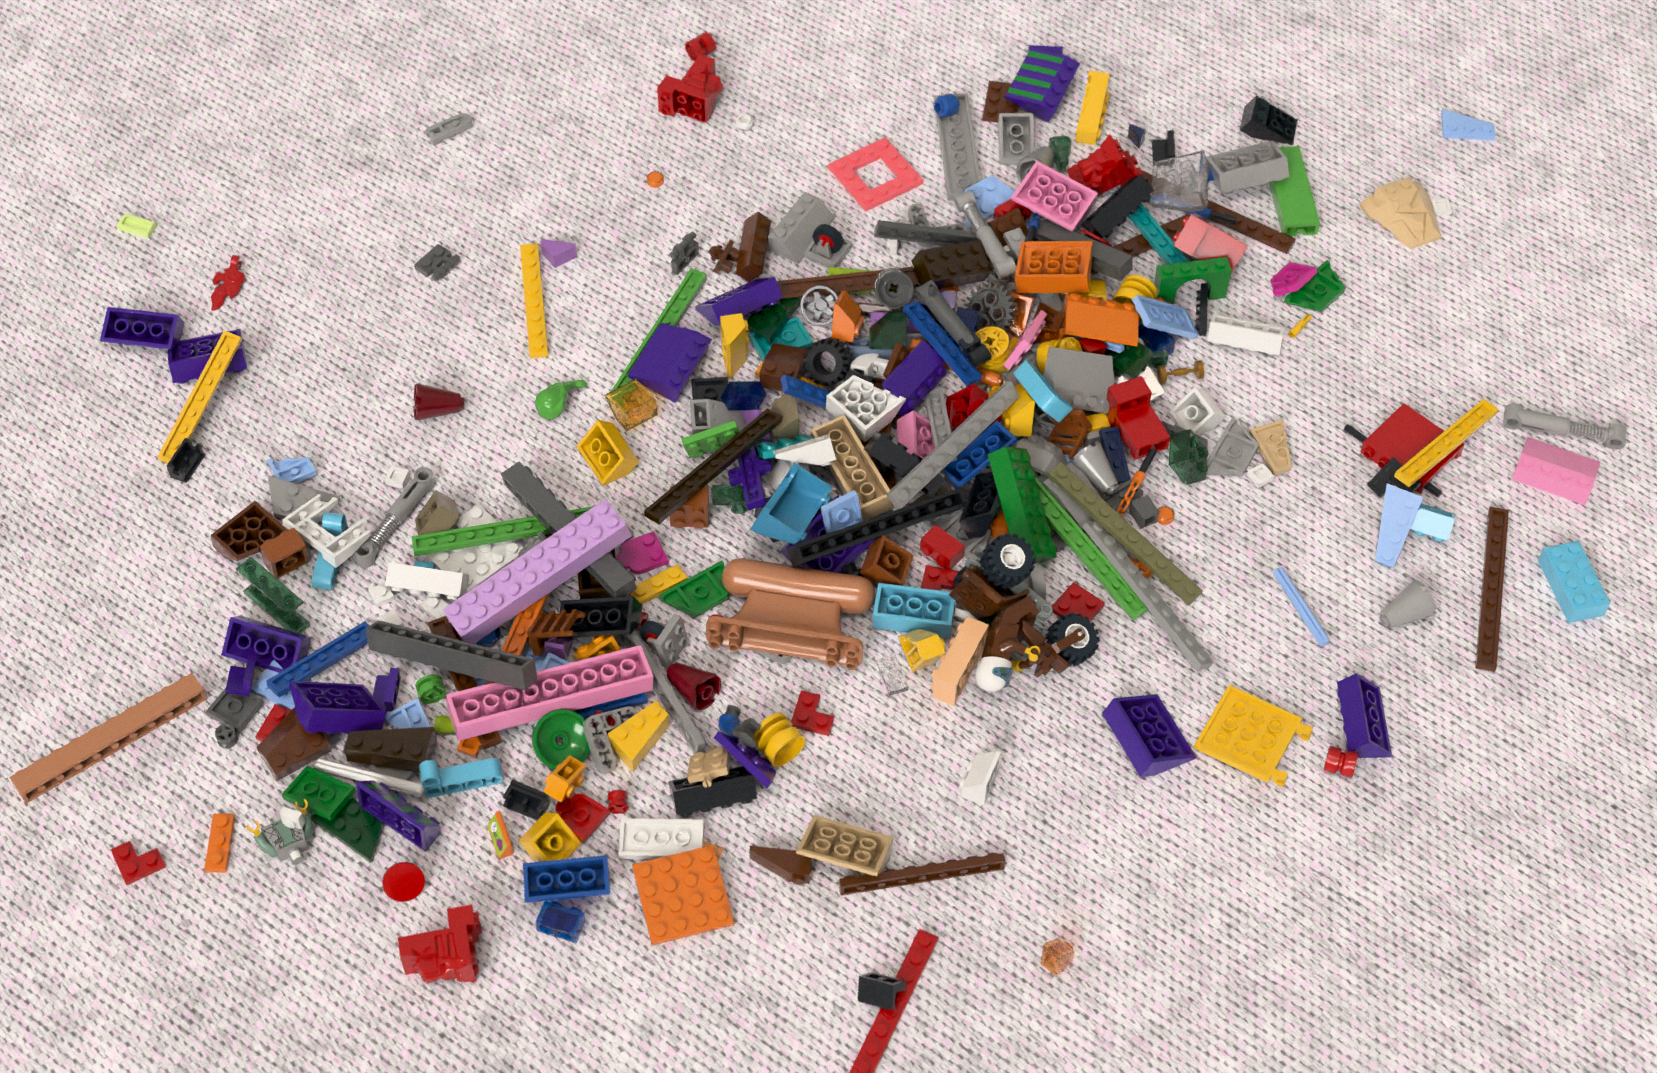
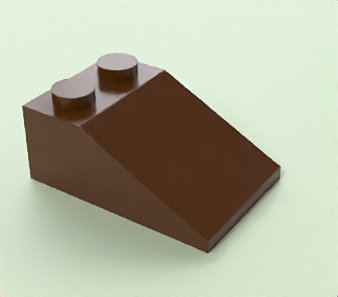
M773 343L764 358L759 373L760 387L783 391L780 378L785 374L800 380L804 369L803 362L806 361L803 357L804 354L808 353L807 349Z

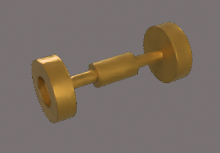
M1201 360L1194 362L1193 369L1180 368L1166 372L1164 365L1157 366L1159 384L1166 383L1167 376L1169 375L1183 376L1191 372H1195L1197 379L1204 378V366Z

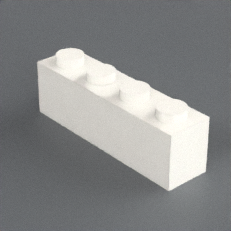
M1213 314L1207 341L1214 344L1230 345L1233 348L1240 347L1250 351L1266 352L1269 355H1279L1285 328Z
M389 562L385 585L391 586L392 591L403 592V588L410 589L412 594L421 595L422 591L429 592L428 596L440 598V594H445L447 599L457 600L466 594L469 574Z

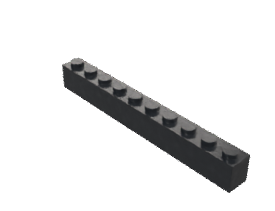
M962 488L796 544L787 548V552L792 566L796 567L964 508L966 499Z

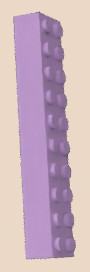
M604 499L442 609V611L462 640L475 644L626 541L632 535L607 499Z

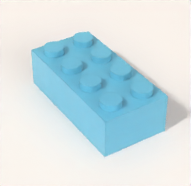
M1574 541L1543 548L1538 562L1567 622L1572 623L1605 616L1610 601L1580 542Z
M878 583L872 628L906 633L922 629L936 633L939 637L950 638L955 600L948 595L950 592Z

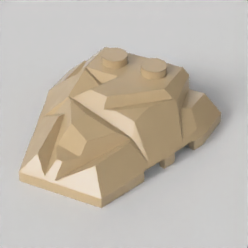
M1409 177L1378 187L1374 195L1368 196L1360 203L1361 209L1370 220L1373 221L1375 219L1382 224V229L1390 230L1394 233L1393 237L1409 249L1441 239V233L1429 194L1419 182L1412 181Z

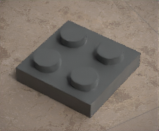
M224 689L206 710V714L222 724H231L235 731L240 733L264 702L263 699L250 693V696L226 693Z

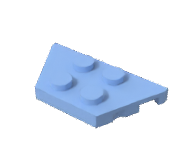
M993 175L963 191H972L977 203L976 207L984 219L992 216L994 208L1011 199L1015 193L1013 189ZM966 217L967 222L965 223V225H966V228L968 229V228L971 227L972 225L970 224V222L968 221V219H967V217Z

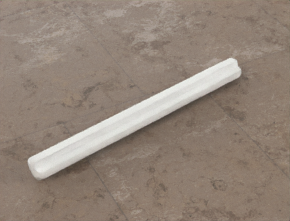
M322 758L318 759L315 764L319 771L358 781L374 780L379 784L384 783L390 789L416 796H421L424 791L423 785Z

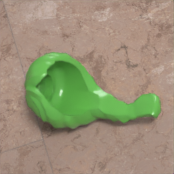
M586 381L556 382L540 391L535 400L538 414L546 420L555 419L564 410L567 393L574 387H587Z

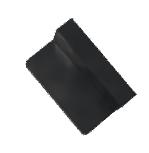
M1167 130L1166 140H1152L1154 167H1174L1175 140L1173 130Z
M873 972L861 975L858 982V1001L893 1010L895 1009L896 992L906 990V981Z

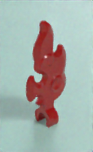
M232 255L229 268L224 269V273L218 271L214 275V285L220 281H224V284L216 286L215 291L211 295L212 311L219 309L223 305L227 295L230 296V299H233L239 293L241 284L245 280L244 273L238 270L242 265V262L239 261L240 256Z

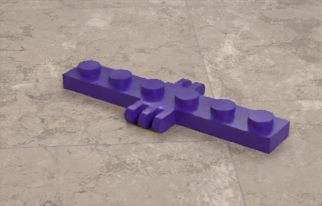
M754 445L738 458L739 466L728 471L731 486L743 485L748 510L757 509L767 504L761 476L772 470L771 460L758 459L756 446Z

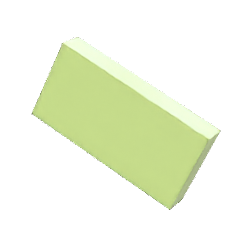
M124 214L116 227L118 230L149 238L157 224L150 220Z

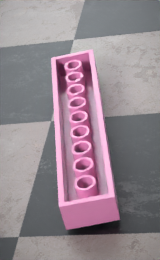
M641 645L537 671L538 681L526 690L494 682L447 694L446 702L457 740L460 741L540 720L545 714L554 710L565 709L575 711L652 691L653 674Z

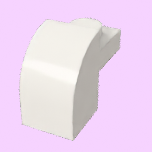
M875 353L864 354L852 362L851 369L860 372L862 376L866 374L886 379L883 373L889 360L881 359L879 354Z

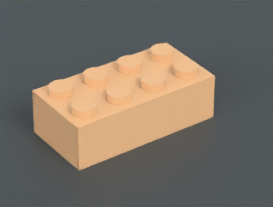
M968 616L964 623L960 622L957 628L958 634L956 637L951 638L948 652H945L940 659L941 665L933 671L931 677L934 679L931 685L933 698L955 706L983 654L989 629L988 624Z

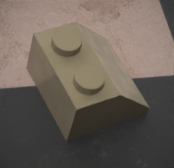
M784 394L772 403V411L782 416V422L772 430V436L776 437V439L788 437V439L792 440L796 439V436L799 435V415L795 397Z
M435 490L415 518L418 535L450 530L452 526L454 527L458 523L459 513L455 500Z

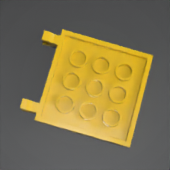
M1228 685L1197 739L1194 749L1266 783L1272 779L1275 784L1283 787L1288 773L1276 768L1295 733L1301 739L1308 741L1313 727L1302 724V718Z

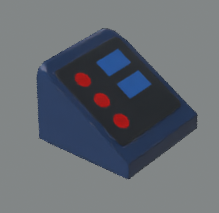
M1133 124L1129 125L1128 137L1138 148L1144 142L1146 130Z

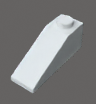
M828 435L773 451L777 459L826 466L831 464L833 460H836L831 439Z

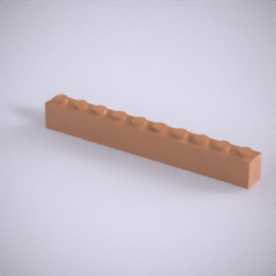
M192 673L183 676L177 682L162 688L156 694L146 697L142 702L127 708L121 714L108 719L107 722L92 728L86 734L73 739L65 746L55 749L51 754L17 771L14 775L10 776V779L25 804L204 702L207 700L204 689Z

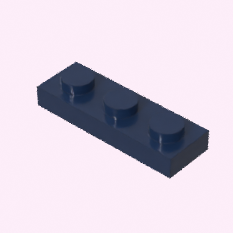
M1119 428L1100 429L1098 432L1102 448L1118 483H1125L1130 479Z

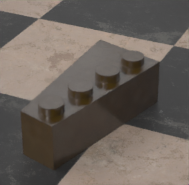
M434 727L349 731L344 752L347 761L420 773V763L431 760L437 737Z

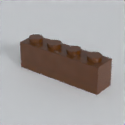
M759 211L744 220L735 274L747 282L763 274L771 220Z

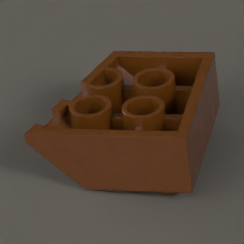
M254 501L211 534L213 547L226 559L238 561L261 552L260 545L268 539H274L287 529L259 503Z
M295 707L256 747L276 781L331 752L330 743L323 732L309 733L303 728L298 720Z

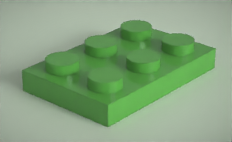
M734 420L681 438L689 458H699L705 453L717 451L740 431Z

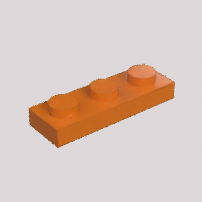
M213 814L204 868L206 873H227L235 821L234 814Z

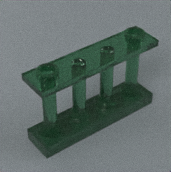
M250 557L236 568L237 572L251 583V585L243 590L244 594L284 629L302 634L310 627V622L296 611L304 603L303 600L256 560Z

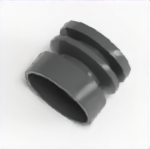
M898 268L883 270L874 281L876 297L884 306L890 309L904 307L913 296L914 287L911 279L904 271ZM891 283H893L894 285H897V286L895 287V289H896L895 291H893L892 289H890V288H891V287H890V284H891Z

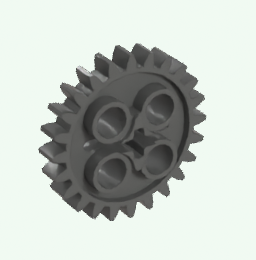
M989 282V284L982 283V287L976 286L977 292L971 291L972 298L967 297L969 303L964 304L967 310L962 311V313L967 314L963 318V320L968 321L965 325L970 329H976L977 332L984 328L988 321L986 327H999L1009 333L1008 327H1014L1011 321L1017 320L1013 314L1018 313L1017 310H1014V307L1018 304L1012 302L1016 298L1011 295L1012 291L1007 290L1006 286Z

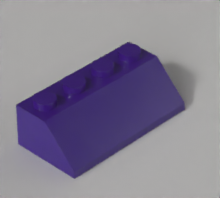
M107 307L100 341L172 350L181 340L184 321L177 314Z
M922 340L882 382L883 389L890 391L892 395L898 398L900 396L906 398V401L897 413L898 415H906L915 410L945 377L947 370L944 359L928 343Z
M244 616L230 617L221 655L247 663L248 655L256 656L255 666L280 673L283 669H287L308 655L312 637ZM275 660L283 669L270 666V664Z
M1357 673L1337 682V695L1341 704L1340 712L1344 721L1343 730L1346 734L1347 750L1358 753L1359 758L1392 757L1380 687Z

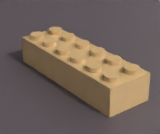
M845 415L810 430L812 438L823 435L830 437L836 460H833L831 464L826 466L844 495L853 490L858 494L863 521L895 508L886 495L890 489L868 453L863 450L864 446Z

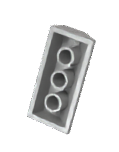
M804 192L768 236V250L799 264L804 258V251L813 241L814 230L821 224L830 225L835 216L820 198Z

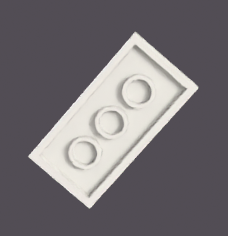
M621 818L618 857L619 859L653 860L702 848L704 820Z

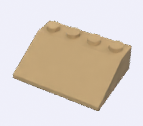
M814 815L796 850V854L878 876L885 869L890 858L893 837Z

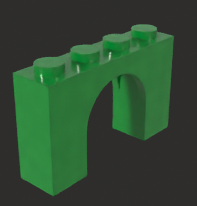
M1221 257L1158 265L1154 280V286L1158 292L1157 298L1161 297L1166 303L1174 305L1178 288L1184 283L1196 279L1205 280V283H1208V300L1226 298L1232 271L1228 258Z

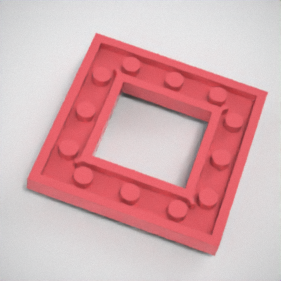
M886 137L828 164V169L865 212L922 185L924 181ZM881 159L894 173L896 178L870 189L857 175L855 170Z

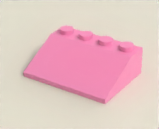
M1036 161L1011 197V200L1073 232L1094 207L1098 193Z
M1527 437L1512 480L1585 505L1591 493L1600 462Z

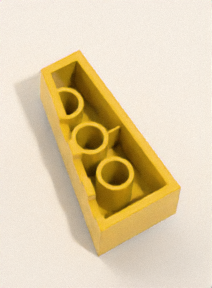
M1089 70L1075 142L1096 145V140L1100 139L1102 129H1099V127H1103L1105 117H1102V115H1106L1107 105L1105 103H1109L1110 93H1107L1110 73Z

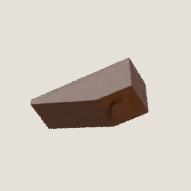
M750 846L751 860L788 882L796 885L809 884L812 858L796 854V850Z

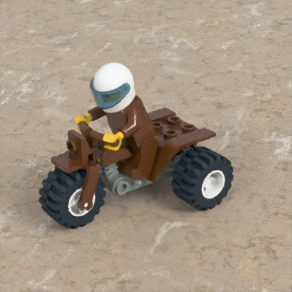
M1006 533L1004 536L1000 535L995 538L986 548L983 546L977 547L974 553L981 560L970 557L965 562V566L954 578V589L948 594L978 620L983 621L1002 612L991 623L982 658L975 672L978 686L987 692H996L1008 687L1013 671H1023L1022 669H1029L1034 664H1037L1034 673L1036 678L1042 674L1045 676L1051 668L1060 674L1072 665L1078 666L1093 656L1099 647L1097 643L1100 642V637H1097L1098 629H1094L1095 624L1093 622L1090 623V618L1087 616L1083 618V614L1080 613L1077 615L1075 613L1063 615L1048 628V633H1046L1045 637L1041 635L1045 629L1044 626L1047 625L1046 620L1052 615L1053 609L1050 604L1023 582L1034 570L1035 566L1033 564L1036 563V558H1033L1035 552L1030 550V543L1026 544V539L1023 537L1019 539L1017 534L1011 536L1010 533ZM1011 652L1026 653L1028 658L1026 661L1012 660L1010 657Z

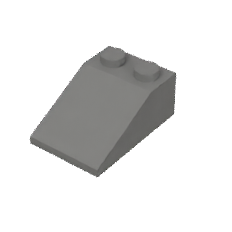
M999 113L997 123L1000 164H1018L1021 159L1034 152L1033 113Z
M1071 462L1066 465L1101 497L1082 471ZM1048 478L1043 482V486L1081 530H1083L1082 526L1085 522L1094 520L1052 480Z

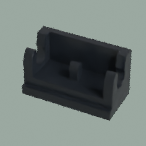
M185 438L166 465L170 478L185 483L189 481L205 457V453H203L199 443L194 447L190 439Z
M513 779L503 796L505 799L503 807L534 820H538L550 805L548 794Z

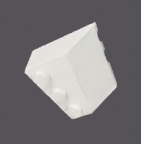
M853 375L827 395L826 409L836 418L845 415L856 435L866 442L876 431L879 432L894 419L906 398L902 396L898 398L892 395L890 391L876 388L873 383Z

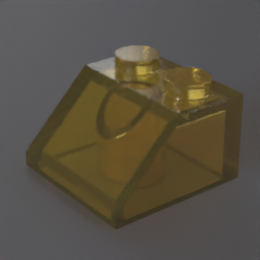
M637 379L605 394V399L617 422L626 431L658 415L656 399Z

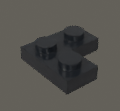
M1393 457L1371 479L1367 486L1382 498L1385 495L1387 483L1411 493L1421 483L1417 480L1408 487L1395 478L1396 471L1402 465Z

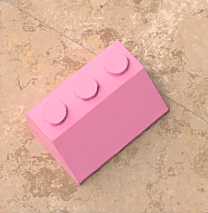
M911 411L897 420V442L908 448L906 451L912 455L914 452L922 460L935 449L931 424L928 419L915 411Z

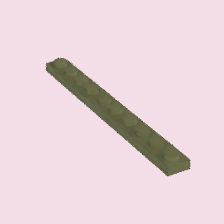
M1062 462L1048 473L1047 477L1187 605H1190L1203 592L1201 588Z

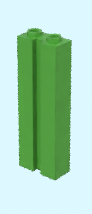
M1279 147L1287 157L1290 177L1284 178L1282 181H1271L1269 186L1281 232L1288 236H1297V233L1317 235L1320 221L1300 147Z

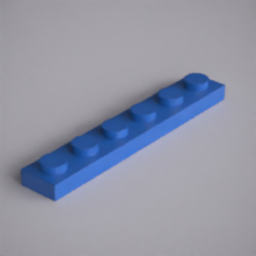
M918 301L903 307L902 312L966 386L981 381L983 376L970 364L955 343Z
M364 621L267 680V686L280 698L291 691L290 681L306 682L368 644L365 629L370 625Z

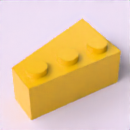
M916 629L898 636L912 673L934 665L945 654V643L936 633Z
M655 701L608 733L613 751L633 773L641 760L647 756L651 747L657 743L668 729L669 715Z

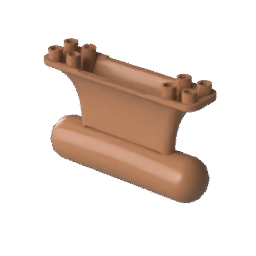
M745 558L733 559L726 564L722 573L724 588L734 596L747 599L741 610L733 617L712 616L707 619L706 638L711 648L718 649L720 646H724L733 652H737L739 649H750L825 662L829 667H836L837 664L845 665L848 670H855L857 666L862 664L863 643L857 638L843 635L840 626V613L858 615L864 614L871 609L875 601V589L868 579L862 576L798 566L793 567L791 565Z

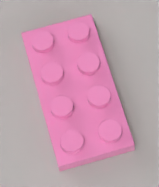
M1043 310L1039 312L1023 333L1003 366L1010 369L1013 364L1015 366L1018 365L1045 325L1046 321L1044 319L1047 313Z

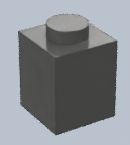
M1148 495L1138 497L1131 502L1129 513L1140 529L1157 523L1159 511Z

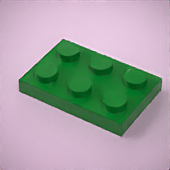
M306 766L282 793V797L293 804L297 801L298 806L304 808L306 805L305 799L308 802L306 810L332 821L357 791L354 786L310 766Z

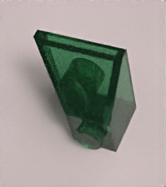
M900 311L888 312L869 328V349L893 350L896 343H902L906 347V313Z

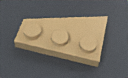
M1284 419L1250 429L1249 435L1259 443L1258 450L1272 474L1276 476L1291 471L1292 465L1286 442L1287 436L1284 430Z

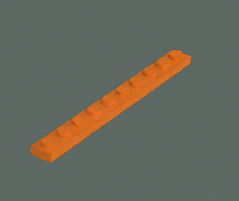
M550 592L517 614L501 651L520 656L523 655L529 642L527 631L538 614L543 610ZM475 736L460 740L457 750L460 753L477 757L481 744L478 737Z

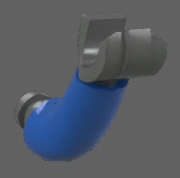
M734 705L727 706L725 714L719 717V730L736 740L742 741L749 747L755 748L757 745L753 735L756 730L760 729L761 725L752 718L746 719L741 723L739 720L740 708Z

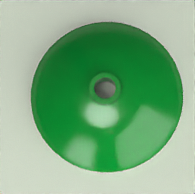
M560 709L545 714L537 722L532 733V746L535 755L541 763L555 770L558 764L562 763L569 755L582 763L586 760L590 753V748L583 730L585 719L570 710ZM557 737L562 739L560 745L556 743Z

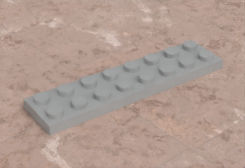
M953 94L960 103L957 114L944 118L936 113L948 200H954V196L961 194L965 189L981 181L968 94ZM934 95V102L940 95Z

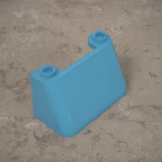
M794 462L750 530L756 534L791 544L802 543L807 535L804 531L821 505L827 504L832 497L829 493L833 487Z

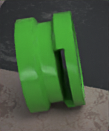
M427 675L416 682L415 687L420 702L431 704L442 700L446 696V689L443 686L444 683L441 676Z

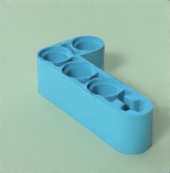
M1027 359L1013 372L1037 405L1059 423L1073 410L1071 405L1053 390L1038 369Z
M325 512L322 519V528L334 537L339 536L348 529L345 514ZM320 551L312 575V588L333 590L340 565L337 568L323 559Z
M497 758L438 769L437 762L433 760L424 761L419 765L424 795L430 798L496 785L504 780L501 762Z

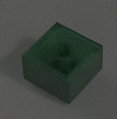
M1191 429L1170 434L1169 466L1185 485L1206 480V472L1208 471L1207 457L1209 455L1207 447L1201 443L1199 437Z

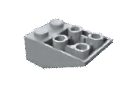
M711 399L690 400L692 435L734 420L739 431L747 426L741 414L746 408Z

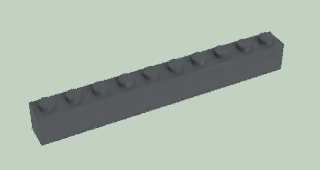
M520 461L501 473L503 483L508 490L552 535L577 518L572 511L569 512L561 500L558 501L555 498L552 490L546 489L539 477L535 478L531 469L528 466H524ZM611 551L585 568L612 597H626L637 589L634 574L631 571L627 572L623 563L619 559H615Z
M377 620L365 629L369 650L481 678L505 686L519 688L520 690H526L538 681L535 659L380 620Z

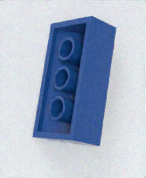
M996 421L957 455V461L950 462L941 472L953 488L959 489L990 464L989 453L1006 446L1012 447L1018 440Z
M607 855L523 863L525 903L610 895Z

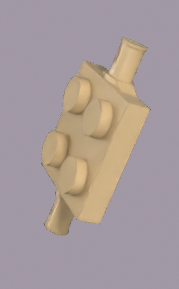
M709 745L707 752H697L690 756L687 773L689 784L703 781V786L708 788V786H711V781L714 778L729 774L731 754L725 748H716L715 745Z

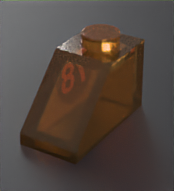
M1056 938L1043 945L1040 964L1057 977L1073 961L1075 951L1068 942H1063L1060 938Z

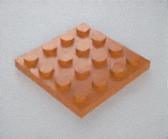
M714 845L632 864L651 945L734 925Z

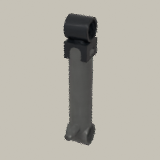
M932 280L915 289L919 301L923 305L926 304L959 345L960 352L975 369L992 359L988 348L983 343L981 344V339L974 331L971 332L940 294L938 287Z

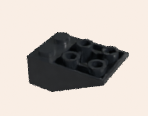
M1256 95L1244 106L1240 131L1252 138L1293 145L1298 120Z

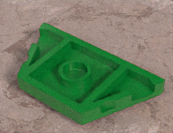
M1326 260L1316 269L1318 273L1299 290L1290 292L1285 297L1284 302L1323 312L1344 293L1345 286L1339 280L1336 271H1332L1331 263Z
M720 561L659 594V600L694 618L727 601L728 593L722 583L724 562Z

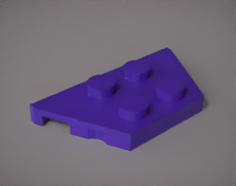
M718 731L714 738L757 780L768 788L776 775L772 764L766 758H761L756 748H751Z

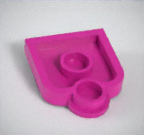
M1289 262L1270 280L1273 295L1283 296L1288 292L1299 290L1318 273L1316 267Z
M654 531L624 542L621 546V552L616 556V559L623 563L624 568H629L633 574H643L669 564V560Z

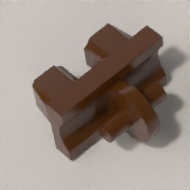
M729 240L724 251L721 245L712 246L709 249L711 260L715 261L718 259L713 272L718 273L721 270L729 274L734 263L727 260L726 257L736 261L739 255V250L733 247L734 241Z

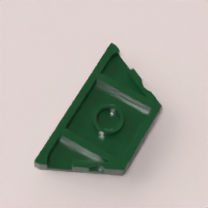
M800 298L781 299L774 305L768 306L766 304L762 306L763 310L752 313L747 320L748 330L755 332V335L759 338L763 336L766 338V342L771 344L799 307Z
M1139 342L1137 347L1124 344L1125 349L1121 353L1109 349L1105 350L1104 355L1112 356L1113 370L1128 379L1137 378L1139 373L1146 369L1147 363L1153 356L1151 349Z
M353 798L350 799L332 821L317 814L311 816V820L368 862L371 863L373 861L376 846H378L379 835L383 830L384 823L359 807L358 801Z

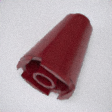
M420 383L414 386L413 400H415V406H413L415 420L457 413L461 411V408H464V397H461L460 393Z
M678 662L670 665L667 669V679L695 709L701 711L707 709L714 703L715 700L712 698L715 694L719 695L721 678L715 673Z

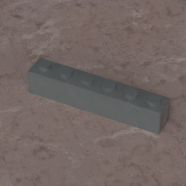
M1045 219L1039 223L1038 229L1034 233L1032 241H1093L1091 269L1120 282L1133 270L1131 255L1074 231L1071 232Z

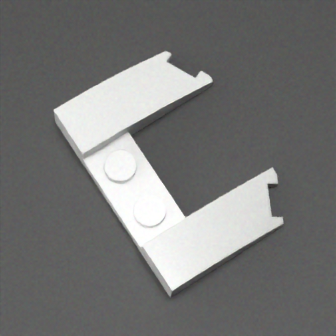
M318 494L282 519L283 526L287 530L295 528L303 540L322 553L325 561L337 568L360 548L370 537L371 531L367 530L365 532L364 526L367 525V521L363 518L339 536L334 537L317 523L323 519L325 512L329 513L337 505L338 499L332 497L329 502L321 501V495Z

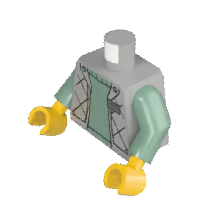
M304 799L306 805L303 809L298 807L297 801L295 803L296 809L302 812L305 820L302 830L285 826L281 819L262 827V832L259 831L260 823L257 820H254V823L257 825L255 830L250 829V826L247 824V830L254 833V839L262 852L272 857L278 856L281 861L290 858L294 865L304 860L301 852L308 850L307 843L311 840L313 833L311 816L306 810L308 807L307 800Z

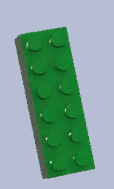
M1006 446L989 453L988 458L1009 533L1011 536L1017 534L1019 539L1023 537L1026 539V544L1030 543V550L1035 552L1033 558H1036V563L1041 564L1057 558L1056 547L1052 542L1051 529L1047 524L1046 511L1042 506L1041 493L1035 481L1036 476L1032 469L1031 458L1027 449Z

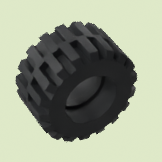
M832 337L811 344V347H808L806 350L808 353L804 354L803 357L806 359L803 362V366L807 367L805 373L810 374V380L815 379L814 383H821L822 386L833 385L843 381L853 362L850 359L853 358V354L848 352L851 350L849 346L845 347V342H839V339H832ZM824 351L831 353L835 358L836 365L833 372L827 371L821 363V356Z

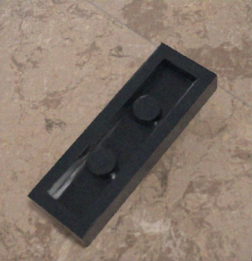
M1201 283L1200 290H1197L1196 301H1200V304H1196V315H1199V318H1196V329H1199V336H1206L1208 283Z

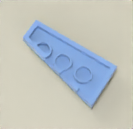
M1387 483L1375 562L1394 569L1423 497Z

